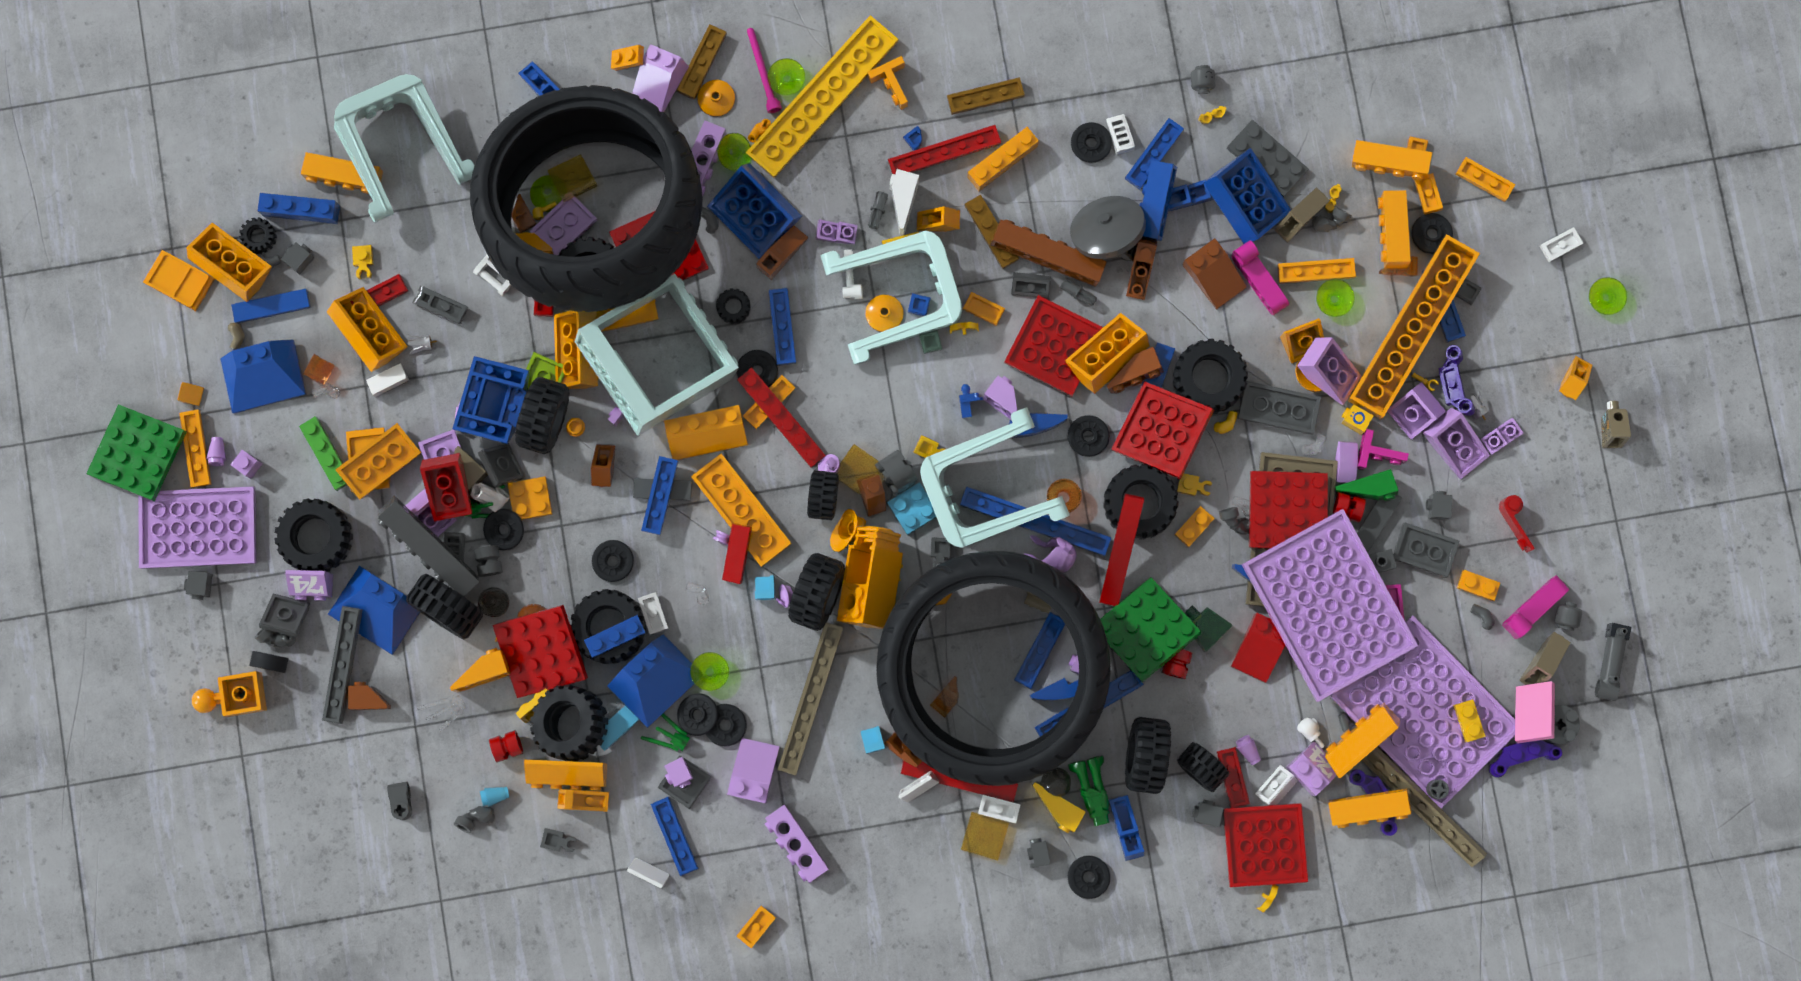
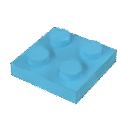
M920 482L887 502L907 535L936 518L930 499Z

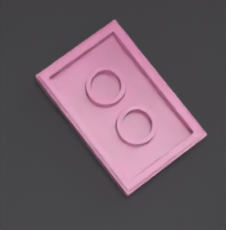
M1550 681L1516 687L1515 741L1517 743L1553 739L1555 683Z

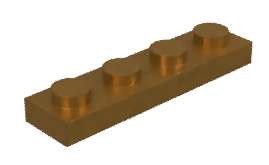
M709 24L678 86V93L695 99L727 35L726 31Z
M1019 77L947 95L951 115L1022 98L1025 94Z
M979 195L965 203V208L1001 268L1004 269L1018 261V256L990 245L998 222L983 197Z

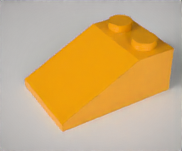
M497 648L486 651V655L481 656L450 687L451 691L459 693L509 676L511 673L503 651L497 650Z

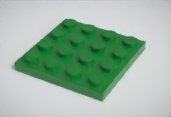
M118 404L86 474L155 502L187 431Z
M1152 577L1123 599L1119 605H1116L1100 618L1109 647L1142 683L1202 634L1200 629Z

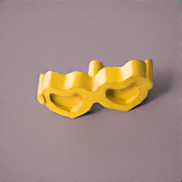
M1219 106L1217 109H1213L1212 112L1201 114L1198 121L1208 124L1212 117L1221 118L1225 114L1226 107Z
M1340 184L1334 185L1329 191L1331 199H1329L1330 201L1325 206L1328 213H1331L1336 206V200L1339 198L1342 190Z
M975 322L955 323L949 326V331L951 334L956 330L962 329L963 335H967L966 329H973L979 332V324Z
M1273 884L1269 895L1262 893L1261 896L1266 900L1256 909L1264 913L1275 899L1279 886Z

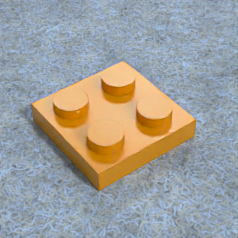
M546 476L508 483L512 511L521 520L553 515Z

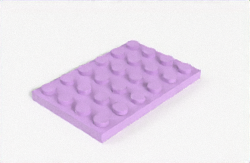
M255 487L159 491L155 502L138 495L140 569L256 564Z

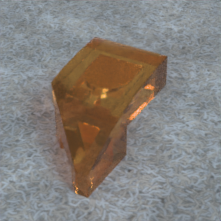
M1410 256L1411 262L1408 268H1383L1379 271V274L1417 276L1418 257Z
M956 676L952 678L930 704L944 718L958 703L959 692Z

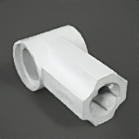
M475 483L471 488V497L482 503L493 502V506L488 508L494 512L501 509L510 498L509 494L500 487L494 489L482 483Z

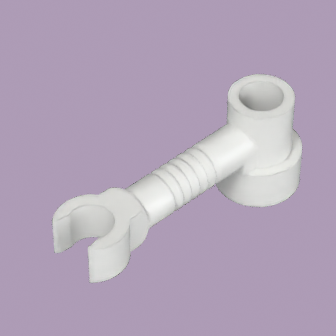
M852 249L844 250V257L853 254ZM853 269L846 271L847 287L842 288L843 298L863 299L862 284H854Z

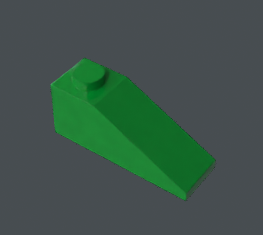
M1391 469L1335 486L1336 494L1341 492L1352 497L1356 496L1379 501L1395 499L1399 491Z

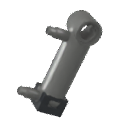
M1617 623L1607 624L1605 634L1607 640L1600 677L1595 687V697L1612 701L1617 700L1620 691L1619 679L1626 642L1630 638L1632 627Z

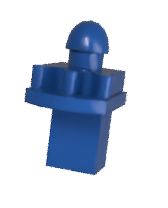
M968 384L962 385L961 391L963 395H959L962 418L972 417L971 401L983 400V397H979L978 393H970L971 389Z

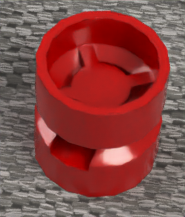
M1339 492L1334 503L1333 514L1344 509L1350 521L1360 523L1366 499L1356 496L1350 498V495Z
M1182 649L1163 665L1161 673L1179 679H1186L1188 673L1186 665L1190 664L1193 653Z
M516 730L505 733L503 738L499 735L489 739L490 748L497 763L507 760L509 755L516 757L523 754L522 743Z

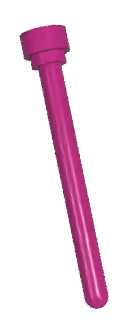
M748 28L747 34L768 99L766 101L767 112L769 114L782 110L780 101L774 96L753 28Z

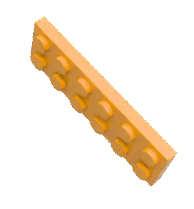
M722 453L691 476L730 528L733 523L752 527L748 551L761 568L792 544Z

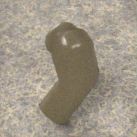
M230 323L228 331L231 332L234 338L230 348L233 350L240 349L245 338L244 331L238 323Z

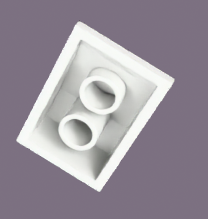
M897 169L896 174L891 176L889 189L892 190L899 234L902 236L905 235L919 186V175Z

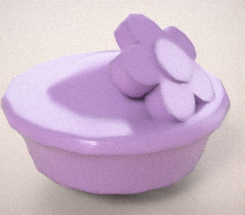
M833 454L824 456L818 464L819 471L837 473L840 469V461Z
M783 584L779 587V598H776V600L785 608L790 605L793 592L791 587Z

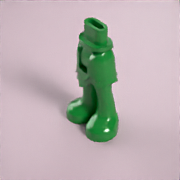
M1103 755L1087 759L1095 789L1090 787L1085 760L1068 764L1069 770L1076 773L1081 785V789H1079L1080 795L1083 798L1088 813L1092 814L1090 818H1093L1094 826L1110 823L1108 818L1110 812L1107 811L1109 809L1108 794L1104 788L1101 776V766L1104 763Z

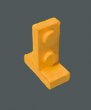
M902 56L868 71V79L871 84L885 77L883 82L887 90L891 89L893 93L891 98L895 106L899 105L901 110L908 107V101L894 73L905 68Z
M559 789L557 809L608 812L609 792Z

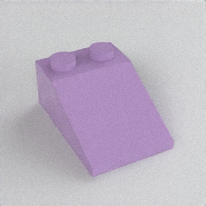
M650 44L643 57V65H640L632 94L638 95L640 99L645 98L656 105L660 112H664L689 66L680 56Z
M1332 337L1315 338L1298 364V368L1309 381L1341 405H1344L1362 377Z
M1452 407L1422 431L1431 446L1459 479H1462L1490 456L1463 414Z
M742 738L727 795L767 803L780 746Z

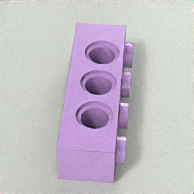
M705 120L691 150L700 176L702 196L706 190L705 182L710 180L713 174L712 166L720 158L721 153L719 150L721 146H725L728 139L725 128ZM708 141L715 143L712 148L705 147ZM706 158L708 161L705 165H699V159Z
M786 805L781 806L765 818L767 820L764 823L770 833L775 832L778 837L776 842L781 849L786 848L789 853L787 858L792 865L797 864L800 869L798 874L804 882L807 880L810 883L829 870ZM782 823H787L790 826V831L787 834H782L779 831V826ZM793 839H798L801 842L799 850L791 849L790 842ZM804 855L812 858V864L808 867L803 866L801 863V858Z

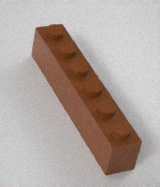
M1000 220L990 244L1094 287L1100 282L1107 263L1103 259L1087 257L1076 248L1067 246V243L1063 241L1056 242L1045 234L1032 232L1028 227L1021 228L1016 226L1010 220Z

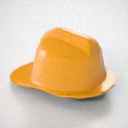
M852 509L844 511L831 534V548L835 552L844 550L850 541L856 540L857 527L864 528L866 520L857 516Z

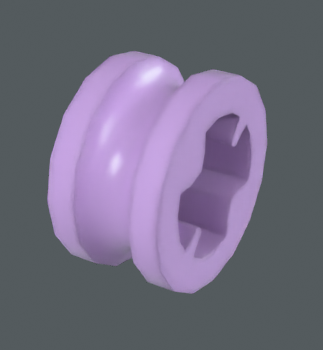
M716 530L717 535L713 537V540L728 546L730 535Z

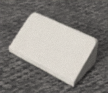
M400 363L366 381L372 395L376 397L409 381V378Z
M1280 765L1255 794L1268 806L1277 805L1298 780L1292 773Z
M929 771L901 789L898 797L905 802H910L937 785L939 780L933 771Z
M635 858L627 869V872L659 888H663L669 878L668 873L638 858Z

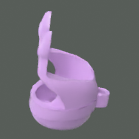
M1030 536L1037 545L1045 548L1056 547L1041 561L1062 573L1067 572L1073 566L1077 553L1071 543L1060 537H1054L1048 542H1043L1036 536ZM1024 553V555H1028V556H1030V557H1033V558L1037 559L1036 557H1034V556L1031 555V554H1026V553Z

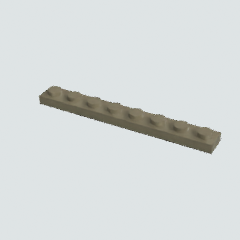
M828 622L823 627L777 770L797 775L844 627Z
M1378 747L1362 759L1392 790L1407 788L1411 809L1471 867L1485 858L1487 853Z

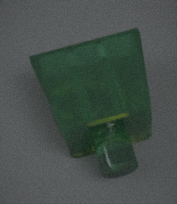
M1192 605L1185 612L1202 633L1195 641L1204 652H1207L1233 626L1208 607L1200 613Z

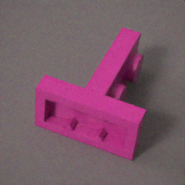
M1366 429L1362 434L1357 469L1364 470L1367 468L1369 456L1375 461L1389 460L1390 464L1401 465V463L1407 462L1408 453L1372 446L1374 430Z

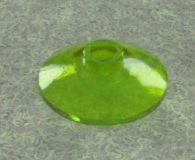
M789 58L780 59L770 67L768 82L776 93L792 95L803 87L805 72L797 61ZM789 76L790 80L786 82L783 78Z
M729 133L720 140L717 154L720 163L726 169L737 171L741 165L749 163L751 158L746 155V151L751 146L746 137L739 133Z
M554 175L539 177L530 189V198L535 207H545L555 201L558 205L568 195V190L563 180ZM546 189L551 190L549 195L545 194Z
M1610 277L1601 278L1591 286L1589 301L1597 312L1604 315H1613L1624 308L1627 302V291L1624 285L1617 279ZM1603 295H1608L1609 300H1604Z
M1339 279L1324 282L1319 287L1316 295L1317 305L1320 310L1332 317H1339L1348 313L1353 307L1355 300L1354 292L1350 285ZM1333 296L1337 298V302L1335 303L1331 301V297Z
M703 653L696 657L691 665V678L694 684L702 690H717L726 683L729 677L728 663L717 653ZM709 668L713 670L711 676L706 674V670Z

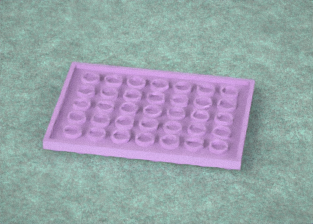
M1344 509L1241 564L1316 702L1321 701L1418 646Z
M1412 615L1406 621V624L1418 646L1338 690L1330 697L1355 723L1361 717H1368L1371 714L1369 711L1376 704L1381 705L1385 703L1400 719V724L1395 732L1378 745L1379 748L1431 800L1442 808L1515 736V719ZM1473 699L1486 737L1465 742L1453 705ZM1432 780H1443L1448 784L1449 793L1443 799H1433L1426 792L1427 784Z

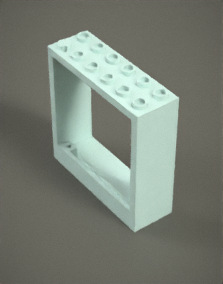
M676 274L671 275L660 287L634 302L616 307L578 329L574 341L637 436L733 379L739 368L736 358L730 356L727 351V345L723 340L720 341L715 327L709 325L704 311L697 307L695 298L691 293L688 294L683 280L678 278ZM669 291L720 366V369L654 408L617 351L613 350L601 330Z

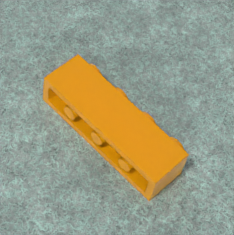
M1028 127L1024 128L969 170L967 178L978 192L1036 149L1039 140Z
M1356 140L1352 167H1355L1358 171H1366L1367 169L1373 170L1377 174H1385L1386 172L1392 173L1395 177L1410 176L1414 180H1423L1428 178L1432 152Z
M305 153L301 175L307 182L317 183V181H320L330 187L340 185L346 190L353 191L356 188L361 189L363 193L369 194L352 161ZM373 165L381 182L383 170L379 166Z
M1406 190L1383 191L1381 197H1378V209H1381L1379 226H1382L1380 244H1383L1381 262H1384V269L1408 268L1411 259Z
M1407 788L1333 799L1328 802L1332 826L1337 825L1338 828L1349 827V823L1356 822L1357 825H1365L1369 823V820L1385 822L1388 821L1389 817L1405 819L1412 812Z

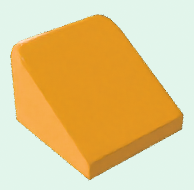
M182 382L177 400L182 403L200 406L204 387Z

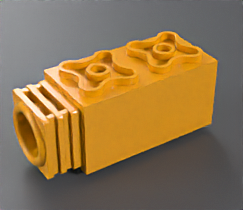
M876 526L857 527L854 545H849L837 621L866 628L883 629L896 601L903 553L899 552L898 547L901 534L895 533L891 529Z

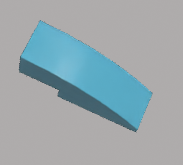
M626 706L608 721V725H605V729L608 731L607 735H603L602 740L604 742L600 746L604 751L609 749L639 721Z

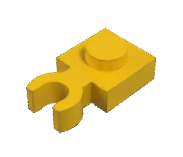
M371 245L352 246L353 265L355 267L359 266L356 271L357 278L361 279V273L364 271L367 272V277L371 278L372 272L368 265H374L373 247Z
M921 435L913 452L926 458L946 450V448L938 449V442Z
M1183 474L1182 478L1179 479L1177 492L1196 496L1197 491H1200L1202 495L1209 496L1210 492H1206L1204 486H1211L1212 482L1203 481L1201 483L1199 482V476Z

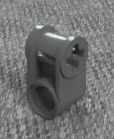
M407 781L389 784L387 791L392 816L396 819L407 820L412 815L409 783ZM401 807L406 809L402 814H398V810H401Z

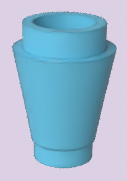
M507 787L484 788V790L480 791L483 806L488 805L490 807L510 798Z

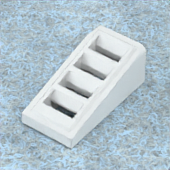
M1125 115L1107 118L1106 122L1116 155L1133 151L1135 145ZM1122 121V124L1112 126L1113 122ZM1124 128L1123 131H1114L1115 129ZM1126 134V137H1123V138H1120V139H1117V137H1116V136H1120V135ZM1128 141V144L1119 146L1120 142Z

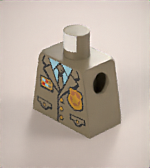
M1618 401L1607 402V411L1601 417L1602 448H1622L1631 438L1628 412L1626 409H1619Z

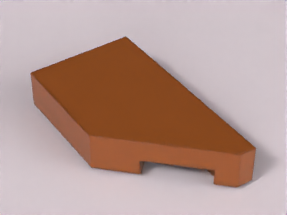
M518 194L512 211V219L519 232L523 233L533 228L537 223L521 194Z

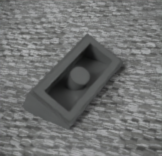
M1014 272L1011 294L1037 297L1039 295L1049 299L1051 276Z

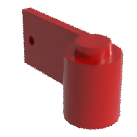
M1511 495L1500 502L1499 510L1518 539L1519 547L1527 553L1535 548L1514 516L1522 510L1523 501L1519 496Z

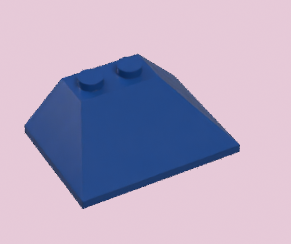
M293 339L255 344L233 350L220 358L233 414L306 395Z
M474 356L452 429L508 444L516 432L519 413L528 392L529 370Z
M359 565L328 615L340 621L342 606L363 609L358 634L393 655L420 612L406 602L407 595Z
M663 634L634 657L607 687L648 728L699 681L703 674Z

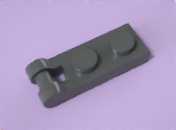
M420 285L418 289L419 294L417 298H414L413 304L461 324L468 306ZM426 295L430 296L428 302L424 301Z

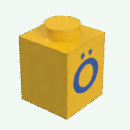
M1353 404L1350 408L1346 407L1341 416L1344 419L1341 424L1362 435L1374 415Z

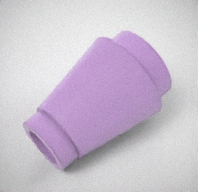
M211 438L206 459L208 465H224L226 456L223 438Z
M1246 735L1236 741V748L1251 765L1261 760L1253 738Z

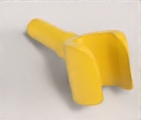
M556 201L545 207H535L532 210L533 218L535 220L543 219V212L554 208L557 205Z
M1416 373L1412 375L1413 378L1422 382L1429 391H1435L1430 387V383L1439 385L1435 379L1427 380Z

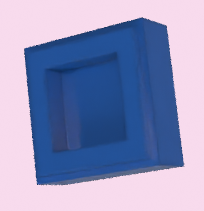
M912 293L908 313L926 316L931 298Z

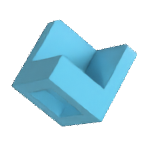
M770 575V577H756L755 600H775L774 575Z
M879 726L861 731L866 754L885 749Z

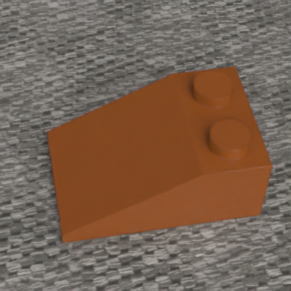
M1215 238L1185 259L1182 264L1216 310L1247 288L1229 256Z

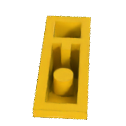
M1034 782L1033 788L1054 820L1060 824L1058 828L1068 834L1070 831L1075 832L1086 811Z

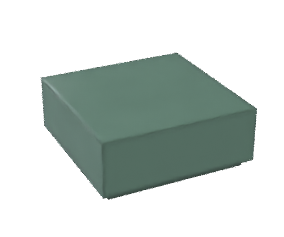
M938 330L919 335L924 354L942 350Z

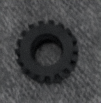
M814 470L811 474L807 506L809 518L833 520L839 484V476L836 472Z
M1192 742L1177 759L1179 766L1198 784L1210 792H1214L1229 775L1226 767L1215 756L1195 742Z

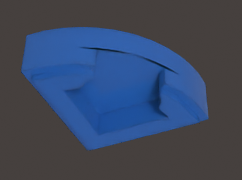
M916 126L903 136V139L913 151L918 150L922 142L919 126Z

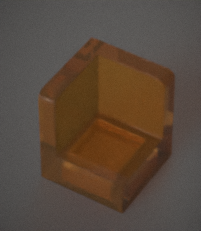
M314 354L303 374L325 385L334 365Z

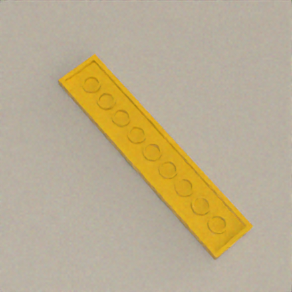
M870 15L746 151V155L775 178L868 76V71L877 66L899 39Z

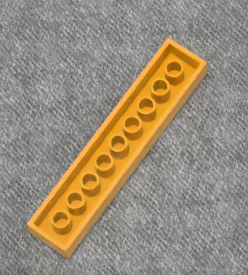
M1445 235L1352 392L1348 402L1382 420L1480 254L1479 252L1451 236Z

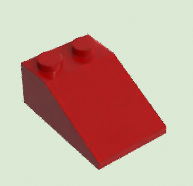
M456 453L422 460L420 472L434 521L472 514L461 454Z
M1259 613L1254 614L1231 664L1232 668L1265 683L1285 647V643L1270 618Z

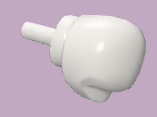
M1304 718L1298 724V732L1302 733L1310 742L1315 741L1320 748H1323L1325 745L1318 738L1321 733L1318 731L1319 724L1314 718Z

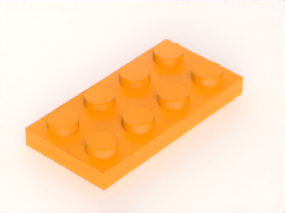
M396 423L335 469V471L356 497L361 500L418 457L421 452L399 424Z

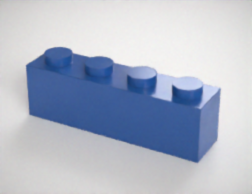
M1151 160V165L1147 167L1146 175L1148 179L1147 184L1143 186L1142 194L1144 198L1143 202L1140 203L1146 219L1143 238L1162 241L1178 168L1174 164Z
M260 193L257 211L263 217L338 224L340 205L335 200Z

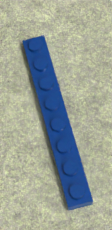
M966 487L960 506L994 518L1026 508ZM1044 515L1018 525L1051 538L1060 537L1071 543V545L1102 556L1106 555L1111 541V537L1063 520L1053 521L1049 515Z

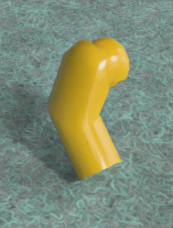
M1229 411L1225 421L1214 424V431L1219 434H1225L1233 430L1238 413Z

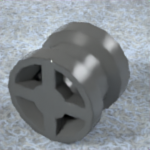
M1432 780L1427 784L1426 792L1433 799H1443L1448 795L1449 787L1443 780Z

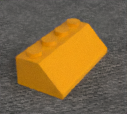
M211 223L186 247L187 258L246 302L260 290L272 268L271 265L214 223Z
M364 287L334 300L327 310L328 315L371 372L389 363L408 347Z
M566 311L554 314L555 361L557 365L558 363L563 364V369L555 365L556 382L563 370L565 376L562 383L566 384L569 389H587L598 386V376L574 342L578 329L596 319V311Z
M1120 313L1065 361L1079 381L1095 394L1114 378L1136 353L1144 351L1150 346L1148 336L1144 330Z
M739 405L664 420L672 459L675 460L748 445Z
M1385 703L1381 705L1376 704L1369 711L1371 714L1368 717H1361L1355 723L1356 727L1353 730H1346L1340 736L1342 739L1338 743L1333 742L1326 748L1325 758L1339 778L1343 777L1399 728L1400 719Z
M524 760L526 784H531V788H543V784L550 785V789H562V785H570V789L582 790V786H589V790L601 791V787H606L607 763Z

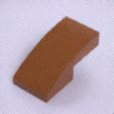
M895 732L885 741L884 744L894 754L910 765L917 767L922 762L904 745Z

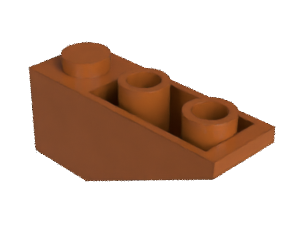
M793 226L756 263L757 269L772 280L809 237L796 226Z
M1142 237L1137 243L1126 293L1127 297L1145 300L1157 248V240Z
M1154 347L1136 353L1107 385L1110 393H1121L1128 386H1138L1143 383V380L1148 378L1155 379L1161 375L1160 373L1164 372Z

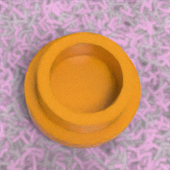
M571 418L566 424V430L573 437L581 436L585 431V423L580 418Z

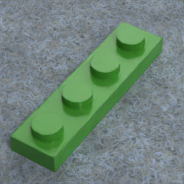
M314 416L299 427L333 488L339 491L347 486L335 471V469L343 464V461L318 417Z

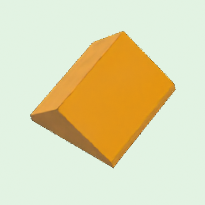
M1319 318L1287 330L1280 336L1291 364L1303 358L1315 338H1324Z

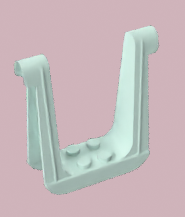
M405 74L390 79L345 99L335 109L334 130L373 200L369 204L368 213L374 223L393 215L394 212L356 129L355 124L362 118H373L377 115L376 112L381 110L384 112L389 111L394 107V104L405 103L411 106L456 182L460 185L472 179L474 169L472 160L461 161L422 80L414 75Z
M925 230L840 258L836 251L820 255L826 276L920 252L929 255L933 262L929 265L933 277L937 276L938 282L935 283L939 295H943L941 308L932 314L848 344L854 365L868 361L870 359L869 350L948 327L957 323L960 319L962 302L945 247L940 238L933 232Z
M1027 407L1011 414L1012 424L928 456L923 461L920 470L922 482L943 535L952 545L962 548L1046 514H1049L1053 521L1070 516L1063 496L975 526H967L958 518L959 508L956 502L953 503L950 496L953 493L949 484L945 485L944 482L945 470L954 463L1034 428L1035 425Z

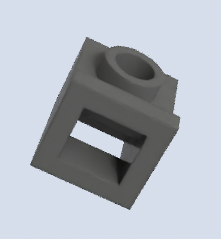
M1041 838L1029 840L1030 848H1027L1029 860H1033L1030 868L1050 865L1046 841H1041Z

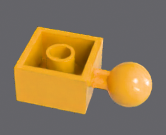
M258 671L218 677V693L202 688L197 690L192 696V706L200 713L211 712L217 704H221L222 715L225 717L267 711L262 672ZM243 691H245L244 698L240 697V694L243 693Z

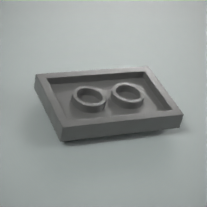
M1404 522L1393 555L1394 559L1398 562L1447 578L1460 541Z

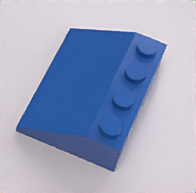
M1251 148L1203 182L1243 244L1249 240L1252 242L1258 240L1291 211Z
M750 163L741 165L707 206L758 259L788 230L795 226L802 217Z

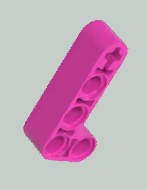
M1249 240L1233 251L1231 255L1232 260L1269 313L1275 315L1287 307L1289 301L1258 258L1259 251L1257 247Z
M1557 575L1553 576L1504 621L1502 626L1514 639L1521 638L1570 589Z

